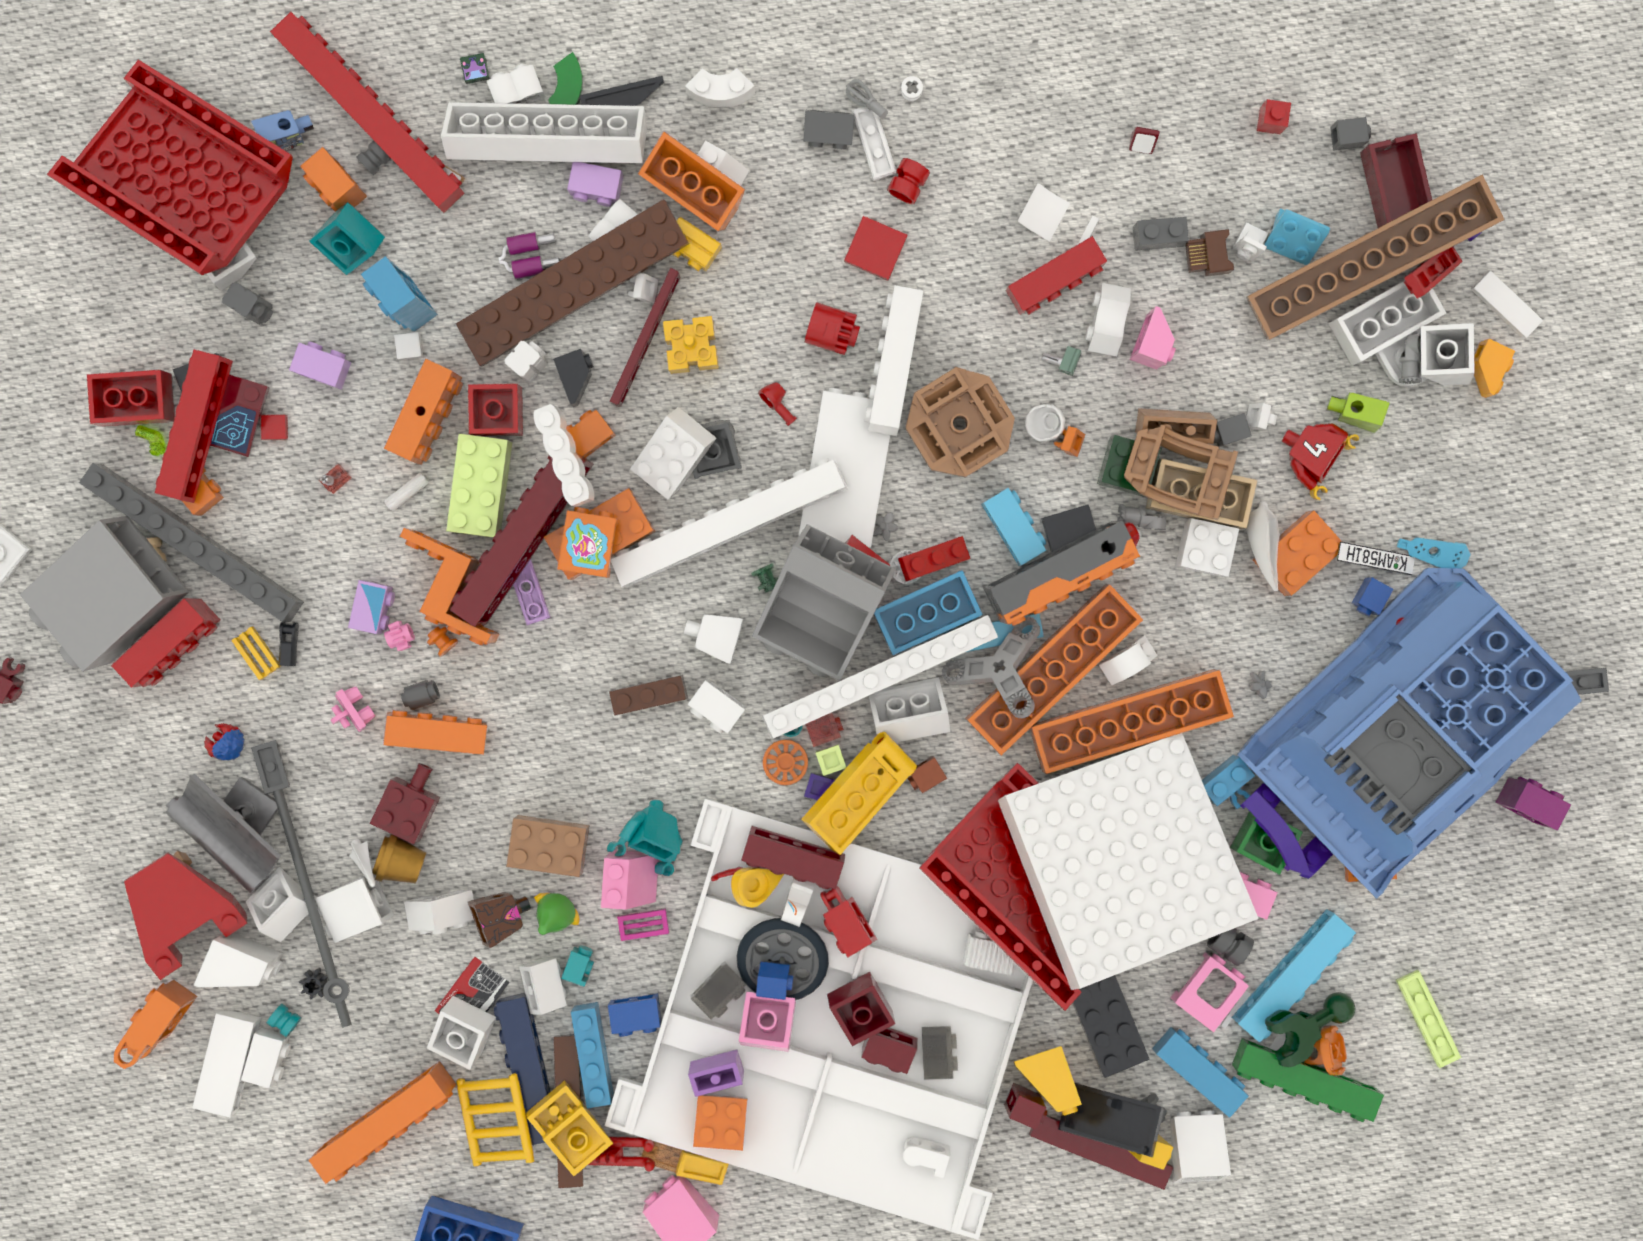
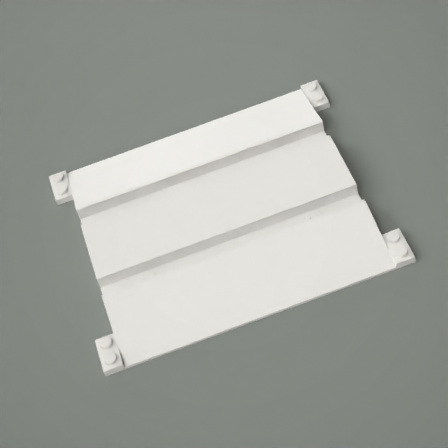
M705 798L691 846L714 852L644 1082L642 1084L619 1077L605 1126L979 1240L993 1192L990 1189L970 1183L1033 980L1016 963L1013 976L965 966L963 957L968 934H975V931L982 930L919 869L921 864L851 843L843 852L845 854V861L837 886L846 900L851 897L854 898L878 940L848 958L846 954H842L836 945L837 939L833 932H829L824 924L825 918L823 914L828 912V909L820 893L823 891L828 892L831 888L823 889L815 884L802 923L818 933L825 943L829 959L827 974L821 985L813 993L796 1000L789 1052L740 1045L739 1036L746 992H755L746 985L737 968L736 955L738 946L744 935L752 927L766 920L781 918L794 878L784 874L769 897L759 906L750 908L739 905L734 899L731 889L733 875L719 878L717 881H711V877L728 869L751 867L746 862L741 861L751 826L827 849L830 848L813 831ZM837 898L832 900L835 907L840 904ZM782 933L778 936V940L782 943H788L791 937L786 933ZM760 942L756 945V949L760 952H765L769 950V946L764 942ZM803 946L798 949V953L802 956H808L811 954V950ZM783 956L780 957L781 964H785V957ZM760 964L754 967L757 973L759 972ZM801 968L796 971V974L801 978L809 976V971ZM871 972L893 1010L896 1024L889 1028L918 1038L917 1051L907 1074L893 1072L888 1067L880 1064H870L861 1058L864 1041L852 1047L829 1008L828 993ZM737 1049L744 1069L743 1085L704 1095L748 1098L743 1151L693 1147L698 1096L695 1097L688 1076L690 1062ZM917 1137L950 1146V1158L944 1178L934 1176V1169L921 1165H908L903 1158L905 1141L909 1138Z

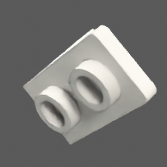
M1246 222L1232 250L1237 252L1236 256L1244 261H1253L1265 252L1267 246L1263 245L1268 233Z

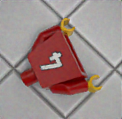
M1333 423L1316 424L1314 426L1307 425L1301 435L1288 430L1282 439L1284 444L1292 447L1289 457L1293 472L1297 479L1310 490V496L1316 500H1321L1317 496L1319 489L1323 493L1328 492L1326 487L1317 485L1318 482H1323L1343 449H1356L1355 446L1350 444V439L1359 441L1358 435H1348V432Z

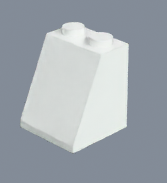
M1474 323L1421 326V376L1442 385L1470 384L1474 375Z
M362 876L315 898L319 914L323 916L326 923V933L329 938H333L334 943L379 926L394 916L379 881L375 880V886L371 887L365 876Z
M232 933L228 937L221 935L213 939L194 986H259L266 980L269 981L273 975L279 973L283 964L280 961L283 953L236 933Z
M1215 1111L1200 1112L1201 1115L1191 1116V1112L1176 1113L1177 1117H1173L1170 1120L1171 1145L1174 1147L1172 1150L1173 1183L1222 1181L1231 1176L1223 1114L1216 1115Z

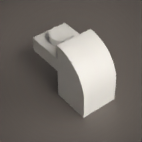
M1144 635L1125 649L1108 657L1099 666L1110 684L1114 685L1151 664L1150 661L1158 655Z

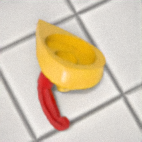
M737 867L713 875L711 881H717L719 878L733 875L731 889L734 899L741 906L753 908L759 906L769 897L784 874L777 875L766 868Z

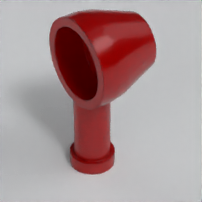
M774 382L758 391L760 398L783 418L787 426L797 419L781 403L786 392L779 383Z

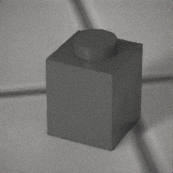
M1366 117L1337 120L1330 127L1333 151L1361 148L1369 142L1371 137V127L1367 124Z
M1245 413L1217 422L1214 443H1217L1218 447L1252 436Z

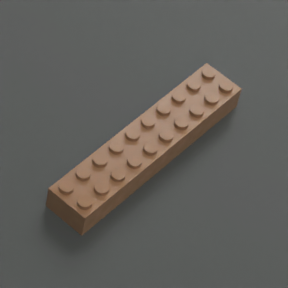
M1482 174L1248 295L1246 299L1268 341L1505 219Z

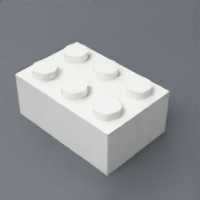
M677 407L665 417L630 469L669 500L681 489L716 440V437Z

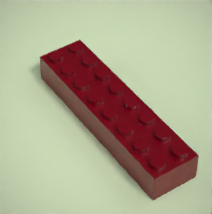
M576 452L584 464L586 477L594 464ZM548 455L547 459L550 461L546 467H541L534 476L536 482L532 488H527L520 497L522 503L518 509H513L506 519L508 524L504 530L500 529L495 534L492 540L494 545L490 551L486 550L479 559L481 564L478 569L471 571L465 580L467 585L462 592L458 591L452 599V604L454 605L450 611L474 627L487 625L544 540V537L568 504L562 492V481L558 479L553 470V458Z

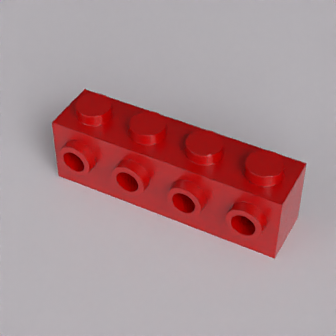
M1091 236L1012 283L1005 291L1020 315L1025 312L1030 315L1041 308L1039 304L1045 300H1048L1050 303L1062 296L1060 292L1067 287L1072 290L1083 283L1081 279L1087 275H1090L1092 278L1104 271L1102 267L1106 264L1107 259L1094 237Z

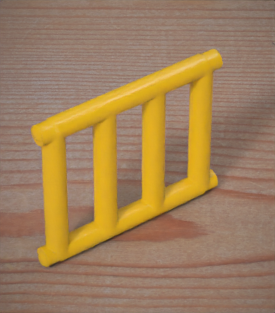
M516 1073L509 1075V1078L465 1081V1078H459L456 1080L470 1155L475 1167L481 1165L482 1162L525 1160L526 1163H532L535 1161L520 1083ZM500 1088L511 1089L513 1102L470 1104L468 1091ZM515 1112L518 1126L475 1129L473 1115ZM520 1136L523 1149L480 1152L478 1139Z

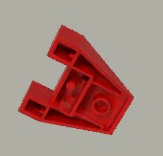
M169 852L124 880L145 962L159 980H162L182 966L183 955L173 943L210 919L213 920L225 937H228L247 924V913L231 893Z

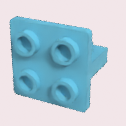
M1280 208L1276 214L1273 229L1264 245L1267 246L1266 249L1308 265L1329 234L1330 227L1288 209L1283 210Z

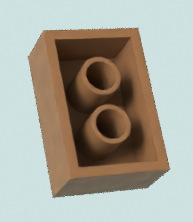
M517 815L513 818L506 867L580 877L584 869L590 825Z

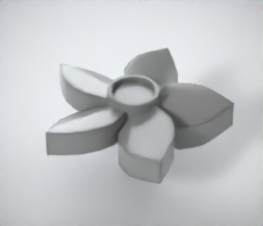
M892 512L886 514L885 517L876 516V523L879 527L875 529L873 534H883L885 541H889L890 531L895 532L899 529L893 523L894 514Z
M1265 670L1261 671L1258 675L1251 672L1250 676L1255 683L1250 685V690L1256 691L1259 697L1265 699L1267 697V689L1272 687L1269 681H1265Z

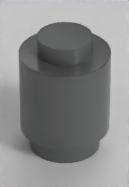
M424 680L404 687V693H401L404 706L409 707L411 710L435 703V700L440 698L439 690L434 680L429 682Z

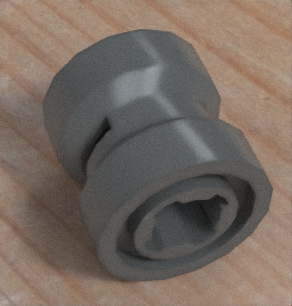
M374 140L368 145V149L365 152H361L356 156L373 176L379 171L380 165L386 164L391 159Z

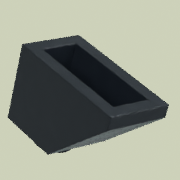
M582 349L553 359L572 407L579 405L592 376L590 368L594 367L589 353L584 354Z

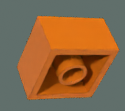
M323 147L300 166L305 172L303 175L304 179L320 193L321 199L335 212L347 202L356 207L367 197L340 163Z
M716 1095L698 1096L693 1147L743 1151L748 1098Z

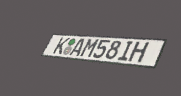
M1340 541L1337 561L1412 575L1415 557Z

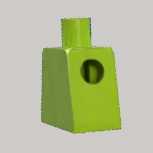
M1349 393L1345 399L1331 396L1327 410L1340 413L1338 418L1340 422L1375 433L1383 425L1390 402L1356 393ZM1351 407H1355L1358 410V413L1353 412L1351 410Z

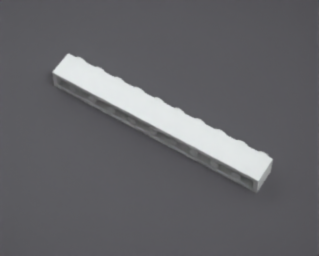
M828 458L815 463L816 468L809 471L806 468L793 473V478L784 481V479L776 480L770 484L771 488L767 490H754L748 493L749 498L742 501L739 499L732 500L725 504L727 508L720 511L717 508L704 513V518L698 521L695 518L687 520L681 524L682 528L674 531L673 528L665 530L659 534L660 538L652 541L651 538L639 542L638 547L631 551L629 548L617 552V557L611 559V563L621 587L632 586L847 490L848 488L837 463L834 460L829 461Z
M986 615L767 713L762 718L771 738H776L998 638L989 616Z

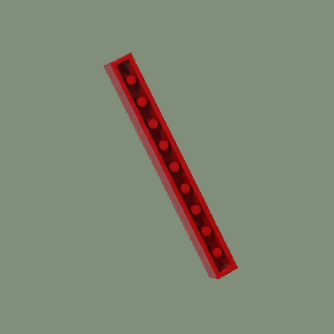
M292 12L287 14L270 31L272 35L427 197L445 213L465 194L459 187L462 185V182L453 173L449 176L443 170L445 167L444 163L436 155L431 158L426 153L429 148L419 137L414 140L409 135L412 130L402 120L398 123L393 118L395 112L386 103L382 106L376 100L379 96L369 85L364 88L359 83L362 78L353 68L347 70L343 66L346 61L335 50L331 53L326 48L329 44L319 33L314 36L310 32L312 26L302 15L297 18Z

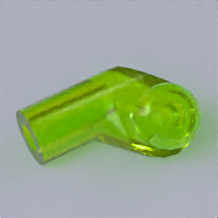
M138 425L135 430V436L149 441L150 454L153 456L164 454L166 444L162 434L157 430Z

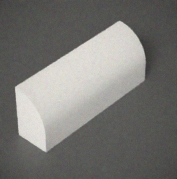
M235 1011L216 1013L193 1109L229 1118L238 1112L245 1081H241L254 1033L259 1029L261 1017Z

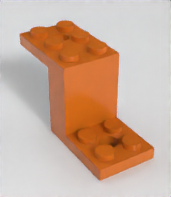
M403 528L400 537L406 539V545L417 550L424 551L427 549L429 550L427 555L443 560L419 611L426 615L424 619L437 625L439 623L448 625L447 630L455 634L470 635L469 640L483 646V644L496 643L499 633L484 626L474 627L450 611L454 605L452 604L453 597L458 591L462 592L467 585L465 580L471 571L477 570L480 563L479 560L419 531Z

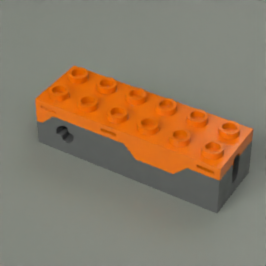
M1111 521L986 585L983 589L999 621L1008 625L1012 624V626L1026 620L1025 615L1029 613H1034L1035 615L1048 608L1047 604L1050 602H1062L1070 597L1068 593L1076 590L1080 592L1092 586L1091 581L1097 579L1100 581L1113 575V570L1132 566L1135 564L1134 559L1140 557L1136 549L1140 539L1138 530L1133 523L1127 522L1124 524L1123 521ZM1102 543H1104L1105 550L1103 552L1101 550Z

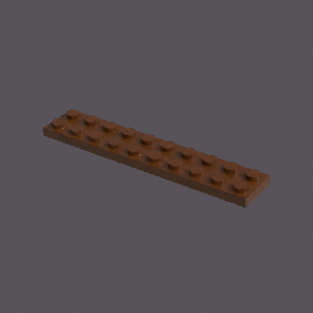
M663 199L457 322L456 325L477 363L482 367L515 348L520 341H527L690 243L666 200Z

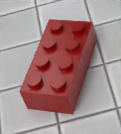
M184 598L111 666L131 688L155 686L164 678L162 674L168 668L171 670L181 663L180 657L183 654L195 650L200 644L198 641L204 635L207 637L217 629L216 624L221 619L202 599Z

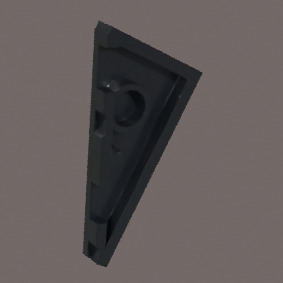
M663 76L579 96L582 105L638 106L663 85L664 80Z

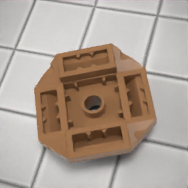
M955 367L914 393L905 429L931 471L965 478L1008 451L1015 417L989 376ZM962 418L966 423L965 429H955L953 420Z

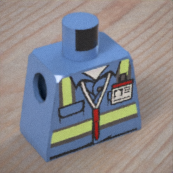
M290 110L251 121L257 134L285 151L304 144L301 134L314 129L309 115L294 120Z

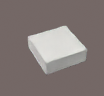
M419 332L394 335L398 360L423 357Z

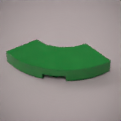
M572 52L553 66L557 73V87L554 94L548 99L550 104L578 105L580 101L579 95L582 92L583 75L580 64Z

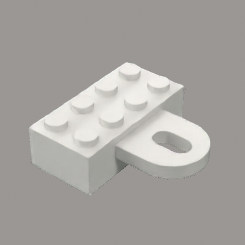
M1403 281L1328 324L1352 366L1375 354L1392 382L1400 386L1410 387L1420 383L1413 384L1412 381L1411 384H1409V381L1408 384L1399 383L1402 371V363L1399 362V358H1401L1402 352L1405 351L1406 337L1412 334H1421V326H1425L1446 314V311L1433 288L1417 299L1414 293H1410ZM1420 362L1419 377L1422 378V382H1424L1425 380H1427V378H1424V377L1421 376V362Z

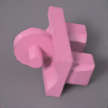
M355 686L346 691L341 689L336 692L335 697L344 711L342 712L338 705L331 708L336 715L330 720L334 725L340 721L345 729L351 725L346 718L348 716L358 732L364 730L366 724L375 717V714L369 706L357 712L352 705L363 698L358 688Z

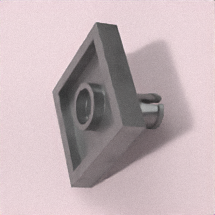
M239 777L224 799V802L234 811H238L244 817V821L260 836L278 811L273 797L264 794V791L243 777Z

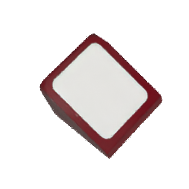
M1136 127L1131 134L1129 150L1152 154L1160 131Z

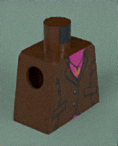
M507 892L468 901L482 944L488 948L494 947L522 928L523 923L520 914L531 910L526 896L514 900L513 896Z

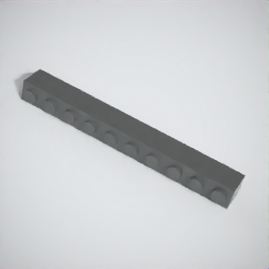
M92 463L79 483L281 622H291L303 605L304 601L105 465Z

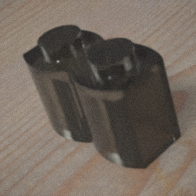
M951 1026L922 1027L924 1080L953 1079V1071H958L957 1056H952V1049H957L956 1034H951Z

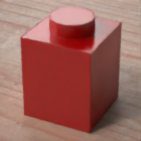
M1267 99L1259 110L1257 131L1281 135L1288 127L1291 102Z

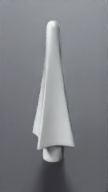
M355 839L351 842L352 852L349 856L362 871L369 885L374 887L376 883L370 863L368 841L361 843V840Z

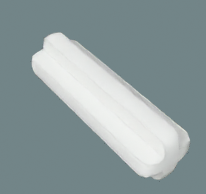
M419 473L385 499L384 502L390 510L394 511L428 485L429 482L423 474Z

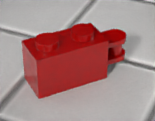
M838 886L836 890L831 888L828 892L823 891L820 893L828 909V912L823 914L825 918L824 924L827 930L835 935L837 939L836 945L842 954H846L848 958L878 940L853 897L846 900ZM835 898H837L838 902L840 903L836 907L832 902V900Z

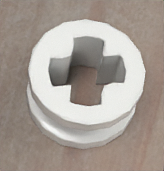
M915 76L904 79L901 85V94L904 99L915 101L920 98L923 91L921 80ZM913 83L916 84L917 93L915 94L913 91L911 94L907 93V84L911 86Z

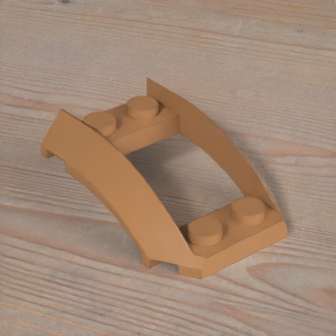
M1165 425L1150 430L1147 428L1137 433L1124 478L1140 494L1180 511L1218 520L1235 468L1238 451L1222 450L1218 446L1187 438L1167 429ZM1160 446L1185 457L1208 464L1197 501L1177 496L1149 484Z

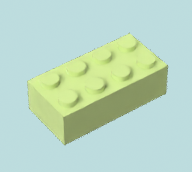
M458 435L446 531L494 538L495 534L502 528L512 442L489 437Z

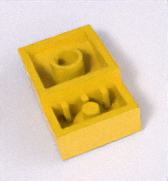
M565 1080L526 1112L527 1119L573 1176L613 1144L598 1121Z

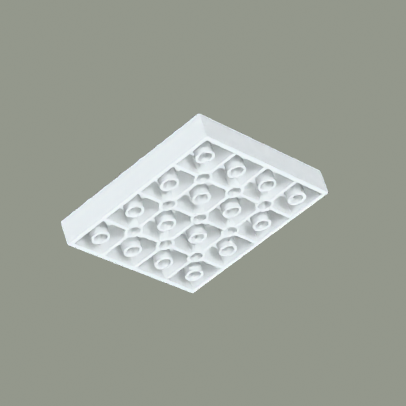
M1182 733L1005 795L998 800L1071 990L1086 987L1259 919Z

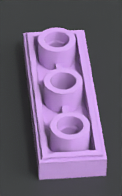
M530 559L514 583L527 625L551 618L532 560ZM526 582L531 586L527 592L523 589V585Z

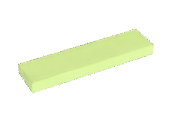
M1415 970L1397 979L1396 982L1437 1067L1442 1068L1460 1059L1461 1056L1420 971Z

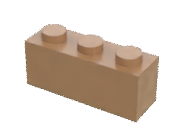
M1138 408L1135 432L1137 434L1138 431L1148 428L1150 430L1165 425L1167 429L1187 438L1206 444H1214L1217 419L1211 413Z

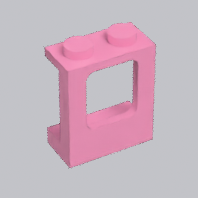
M1205 952L1203 954L1205 960L1180 992L1176 990L1170 998L1214 1032L1249 985L1243 981L1245 976L1235 968L1231 971L1224 966L1226 961L1215 953L1210 956ZM1214 968L1220 969L1235 981V987L1218 1008L1212 1007L1197 995L1198 988Z

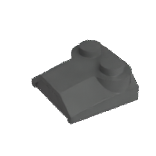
M718 420L700 424L714 435L716 440L693 470L694 478L698 479L701 476L741 469L742 466L734 437L735 429L730 420Z

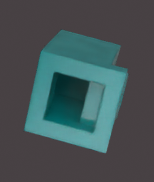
M582 945L579 948L574 947L561 979L585 987L589 979L585 974L590 975L594 965V961L590 960L593 950Z

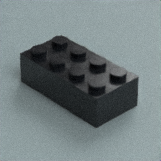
M1114 975L1080 988L1081 994L1072 1004L1104 1078L1150 1060L1116 976Z

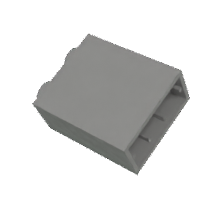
M128 516L102 519L95 523L31 583L20 596L30 607L29 616L31 620L40 628L49 630L59 642L62 658L69 665L80 668L84 672L113 662L185 597L189 591Z

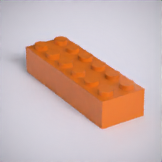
M440 1061L324 1143L312 1155L309 1162L325 1184L332 1179L337 1182L348 1173L350 1168L353 1166L358 1167L368 1159L367 1156L373 1151L375 1153L379 1152L388 1145V1141L393 1137L397 1139L414 1122L418 1124L428 1116L427 1113L433 1108L437 1110L447 1103L448 1098L453 1095L452 1090L456 1086L455 1081Z

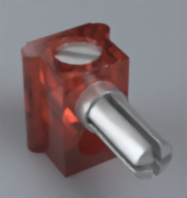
M337 464L326 475H322L323 477H320L319 481L329 492L334 494L351 479V476L340 464ZM340 472L341 476L337 479L336 473Z

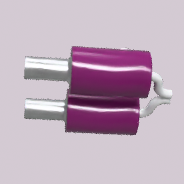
M536 232L507 237V245L502 250V256L498 257L499 263L504 264L509 272H513L515 279L538 275L545 268H549L559 262L558 257L542 260L541 256L511 261L512 268H510L508 263L503 260L507 249L510 255L540 250L539 245L555 242L553 233L537 236Z

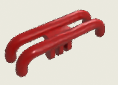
M609 1136L613 1144L588 1164L595 1166L644 1167L646 1171L650 1172L655 1168V1161L649 1157L623 1156V1147H643L646 1152H651L655 1144L652 1140L642 1137Z

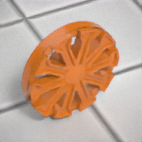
M787 739L779 740L767 748L763 757V768L768 778L780 785H791L798 782L805 775L808 768V757L804 748L797 742ZM779 744L784 745V753L779 749ZM788 745H794L792 751L788 753ZM774 749L778 757L770 754V751ZM798 750L802 752V755L793 757ZM767 759H771L776 762L772 764H767ZM803 760L804 765L802 766L796 764L795 762ZM777 767L774 774L769 772L770 769ZM793 768L801 770V774L797 775ZM780 772H783L782 780L777 779ZM787 772H790L792 775V780L787 779Z

